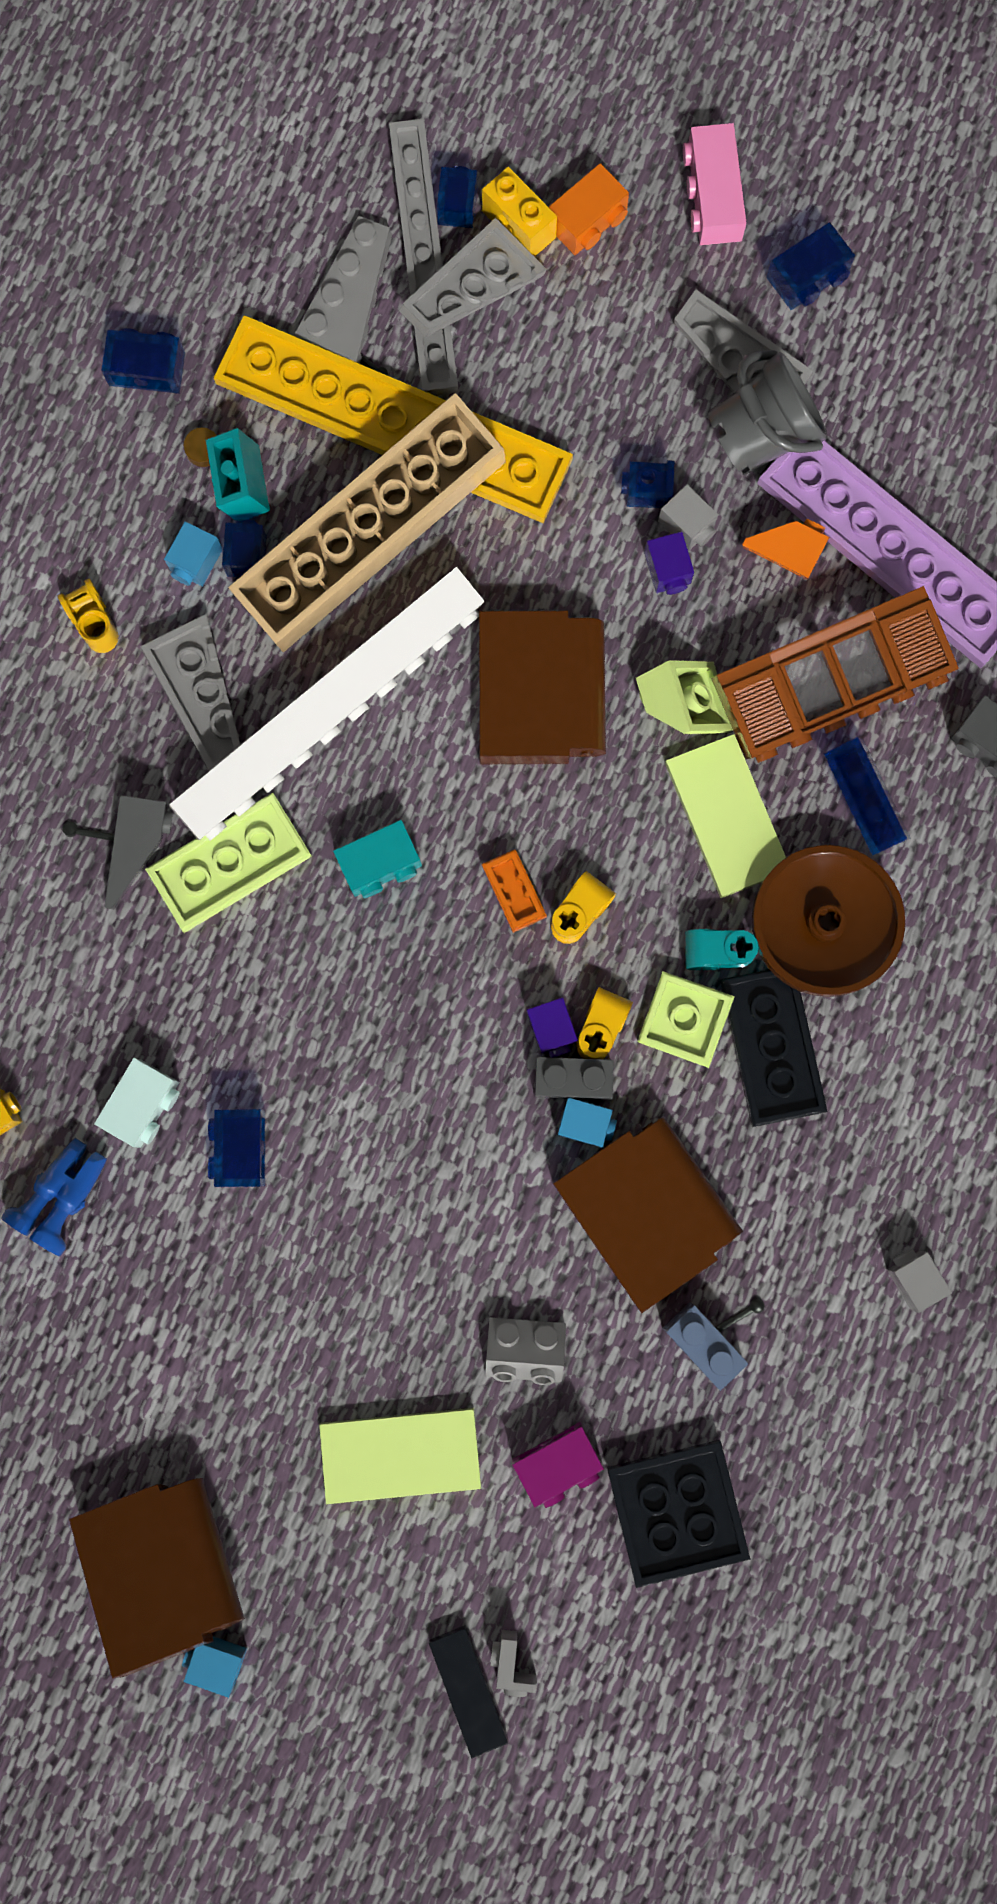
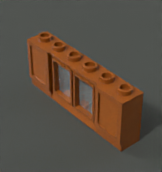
M922 586L722 672L711 679L745 760L755 757L757 763H760L778 755L776 748L788 742L791 748H795L813 740L811 732L824 728L827 734L846 726L844 718L858 713L859 718L862 719L881 711L879 703L891 698L893 704H897L915 696L913 689L923 684H926L928 690L949 681L947 674L958 670L959 667L933 603L929 599L925 587Z

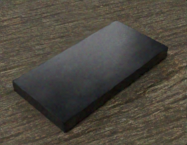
M771 970L721 979L722 992L735 997L728 1014V1020L752 1127L828 1112L801 991L782 982Z

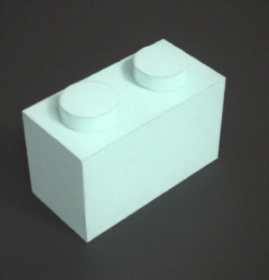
M133 1058L94 1124L132 1147L141 1148L143 1143L148 1145L160 1128L156 1121L162 1111L166 1110L168 1112L178 1099L180 1092L176 1088L180 1082L143 1060Z

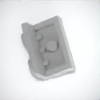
M490 1317L485 1376L493 1377L500 1382H512L515 1379L532 1380V1382L538 1385L562 1382L566 1323Z

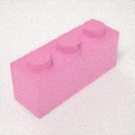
M734 123L691 127L689 142L683 143L684 166H690L691 176H687L688 199H694L695 209L691 210L692 232H698L700 245L740 242L743 239L746 227V216Z

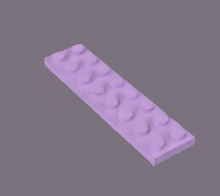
M826 441L822 442L823 448L820 451L807 453L789 452L778 457L759 478L757 483L803 522L809 519L825 527L826 529L823 534L829 537L828 543L895 598L924 586L929 599L933 603L948 642L979 668H982L997 651V582Z

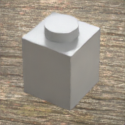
M687 484L661 508L658 522L670 534L682 531L687 549L690 551L696 544L700 547L704 546L716 533L714 527L718 514Z
M913 1248L897 1255L893 1259L895 1265L887 1269L910 1310L917 1313L922 1312L952 1294L928 1252L918 1251L915 1253Z

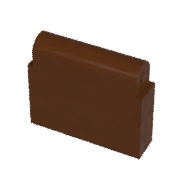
M479 611L480 765L569 764V757H597L606 754L604 621L596 618H568V611Z
M664 1116L654 1123H649L634 1137L630 1131L626 1132L552 1183L641 1313L715 1263L718 1259L714 1253L731 1243L743 1232Z
M203 1478L185 1481L170 1488L167 1485L156 1484L69 1519L112 1679L128 1676L213 1642V1632L231 1627L233 1624L245 1619Z

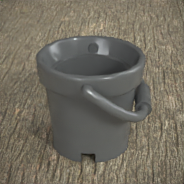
M775 350L758 351L746 355L738 365L737 380L740 389L708 411L712 427L714 428L719 424L722 427L719 430L721 437L718 440L735 468L739 472L742 470V474L745 476L754 469L789 452L807 453L822 450V442L827 439V430L810 393L789 359L783 353H778ZM768 360L764 364L763 371L748 382L746 374L749 365L757 361Z

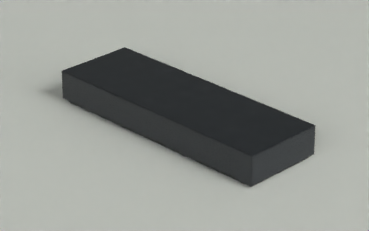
M466 1625L430 1639V1649L471 1759L508 1744L507 1734Z

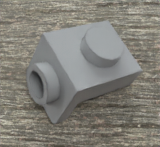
M501 1630L500 1642L493 1641L490 1663V1666L498 1667L496 1689H502L504 1694L512 1697H526L527 1692L536 1693V1674L514 1672L517 1631Z

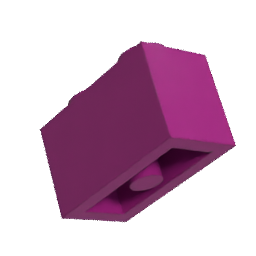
M581 1422L512 1459V1465L534 1507L543 1504L545 1508L557 1504L566 1497L564 1491L575 1485L582 1489L593 1484L600 1478L598 1473L604 1470L602 1462Z

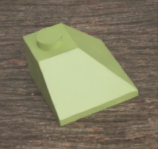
M669 660L636 677L640 699L644 704L646 713L683 734L729 733L733 731L711 679L718 675L714 662Z

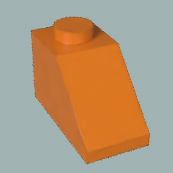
M806 519L804 524L794 521L748 537L744 540L742 547L808 580L829 537L823 534L826 529L825 527Z

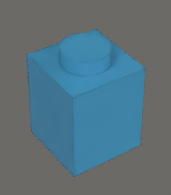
M184 522L164 560L171 571L170 575L175 580L187 586L194 582L203 587L223 549L216 536Z
M568 1097L557 1135L602 1148L604 1140L612 1141L617 1120L611 1119L613 1110Z
M213 1636V1642L185 1653L182 1666L188 1668L184 1682L229 1698L235 1687L247 1648Z

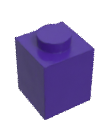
M683 532L651 539L646 542L644 554L655 592L666 591V594L673 595L688 588L687 585L691 584L695 572Z
M563 998L527 1009L526 1013L541 1055L549 1053L550 1058H557L572 1052L570 1045L576 1044L578 1040Z

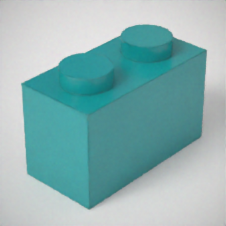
M238 428L207 439L206 445L216 507L238 523L269 512L270 508L259 445Z
M402 820L333 851L354 897L362 894L363 898L371 897L384 889L382 884L396 879L397 883L406 881L417 875L416 869L422 866Z

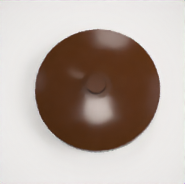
M834 845L814 846L791 854L776 865L766 876L754 900L752 932L758 941V952L762 960L782 982L810 995L823 997L842 996L869 986L890 968L901 949L904 939L905 910L901 895L894 881L873 859L847 847Z

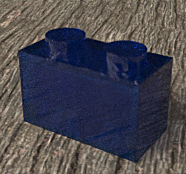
M829 222L772 259L766 278L790 310H793L800 304L806 307L820 296L823 289L829 285L833 288L837 287L849 277L855 254L831 222Z
M122 328L119 331L107 330L101 371L109 386L180 394L185 351L180 338L167 332H157L153 335L139 333L130 328Z
M214 1110V1118H209L208 1138L209 1141H214V1156H210L208 1159V1178L214 1179V1187L265 1186V1110Z

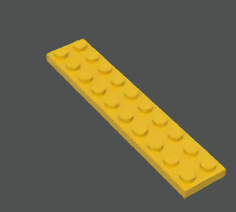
M245 315L214 376L215 383L221 387L381 455L386 453L446 401ZM473 412L504 448L506 463L471 493L544 524L573 460V454Z

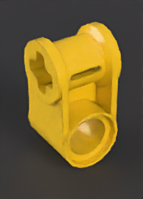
M88 578L84 580L85 585L66 595L60 593L57 597L69 619L88 646L97 653H106L115 648L119 635L105 609V603L91 579ZM105 627L104 632L100 636L91 637L96 628Z
M585 871L553 914L551 924L553 936L557 941L564 944L578 941L594 920H597L616 896V893L588 871ZM572 917L576 920L575 929L569 927L565 931L561 928V918L568 921Z
M598 987L576 1044L577 1052L582 1059H604L607 1056L618 1032L621 1031L633 1004L632 1001ZM594 1035L600 1037L599 1044L604 1046V1049L597 1048L595 1052H591L588 1050L589 1043L584 1040H591Z

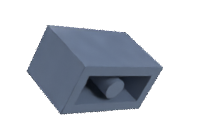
M691 1302L662 1328L720 1391L748 1365L747 1361Z

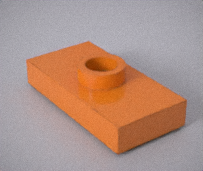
M516 849L482 864L485 875L512 933L547 918Z

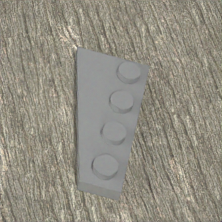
M362 216L357 217L294 334L295 337L356 363H361V350L363 342L367 339L369 331L368 322L371 310L375 307L377 299L376 290L379 278L383 275L392 239L390 227Z
M495 218L402 304L399 312L427 337L544 276L547 269Z
M696 289L674 319L676 327L733 393L740 389L737 380L739 363L746 355L758 351L775 350L778 353H783L794 366L804 385L813 374L812 369ZM768 360L757 361L749 365L746 374L748 382L763 371L764 364Z
M205 614L140 647L207 770L210 771L241 745L208 618Z

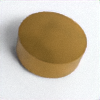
M196 428L185 437L184 451L192 464L199 467L210 466L206 440L217 436L212 430Z

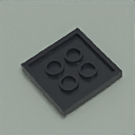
M720 1440L607 1467L636 1588L751 1560Z

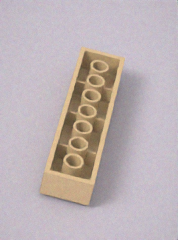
M456 393L453 394L228 588L284 653L505 464L504 448Z

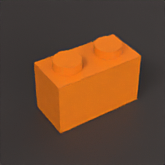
M601 163L549 206L557 215L556 237L574 256L584 248L589 250L595 246L601 237V233L610 225L613 228L617 227L628 213L629 192Z

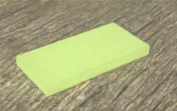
M735 734L666 760V768L720 898L762 883L773 868L784 860L786 856Z
M274 793L256 802L240 817L236 814L224 821L227 827L211 841L206 836L200 840L196 838L145 868L182 932L189 931L312 857Z
M474 1408L324 1422L319 1425L326 1504L481 1489Z

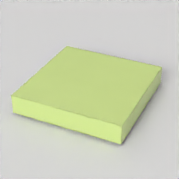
M662 971L637 1042L709 1068L735 997Z

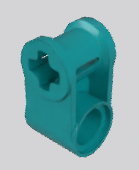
M695 929L685 931L686 969L701 970L702 967V970H716L719 968L746 967L758 953V941L753 934L744 930L718 931L715 929ZM738 940L742 941L743 947L750 949V951H746L743 958H738L737 952L730 949L735 946Z

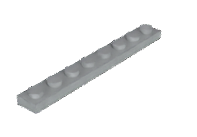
M424 119L389 123L410 296L443 267ZM450 325L427 337L414 326L422 390L434 396L458 393Z

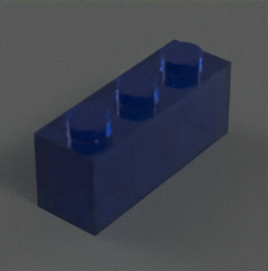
M856 737L824 753L872 856L910 840L911 837L864 739Z

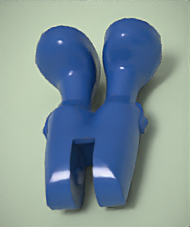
M74 1138L44 1173L37 1175L33 1186L35 1193L18 1208L10 1207L6 1209L1 1216V1219L12 1228L28 1236L48 1201H51L54 1197L57 1198L51 1212L35 1229L29 1239L59 1257L66 1250V1243L61 1237L62 1226L68 1215H74L85 1207V1199L96 1183L107 1161V1158L95 1151L83 1164L78 1174L75 1173L73 1168L79 1162L87 1147L86 1144L77 1138Z

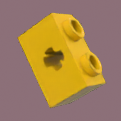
M509 166L482 189V212L491 221L497 218L534 257L556 239L557 215Z

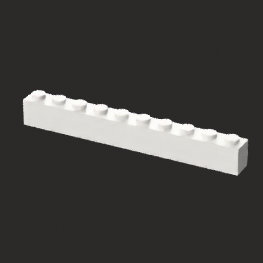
M457 567L454 568L170 803V808L198 840L206 836L211 841L227 827L223 822L224 819L233 812L240 817L256 803L252 798L254 794L262 788L267 793L284 780V777L280 774L290 764L295 769L300 767L313 756L309 749L320 740L325 746L341 732L337 727L338 724L347 717L352 722L369 709V706L365 703L374 694H377L380 698L385 696L398 685L394 680L398 674L405 670L410 675L425 662L421 656L431 647L437 652L453 639L449 632L458 624L465 629L479 617L477 609L485 601Z

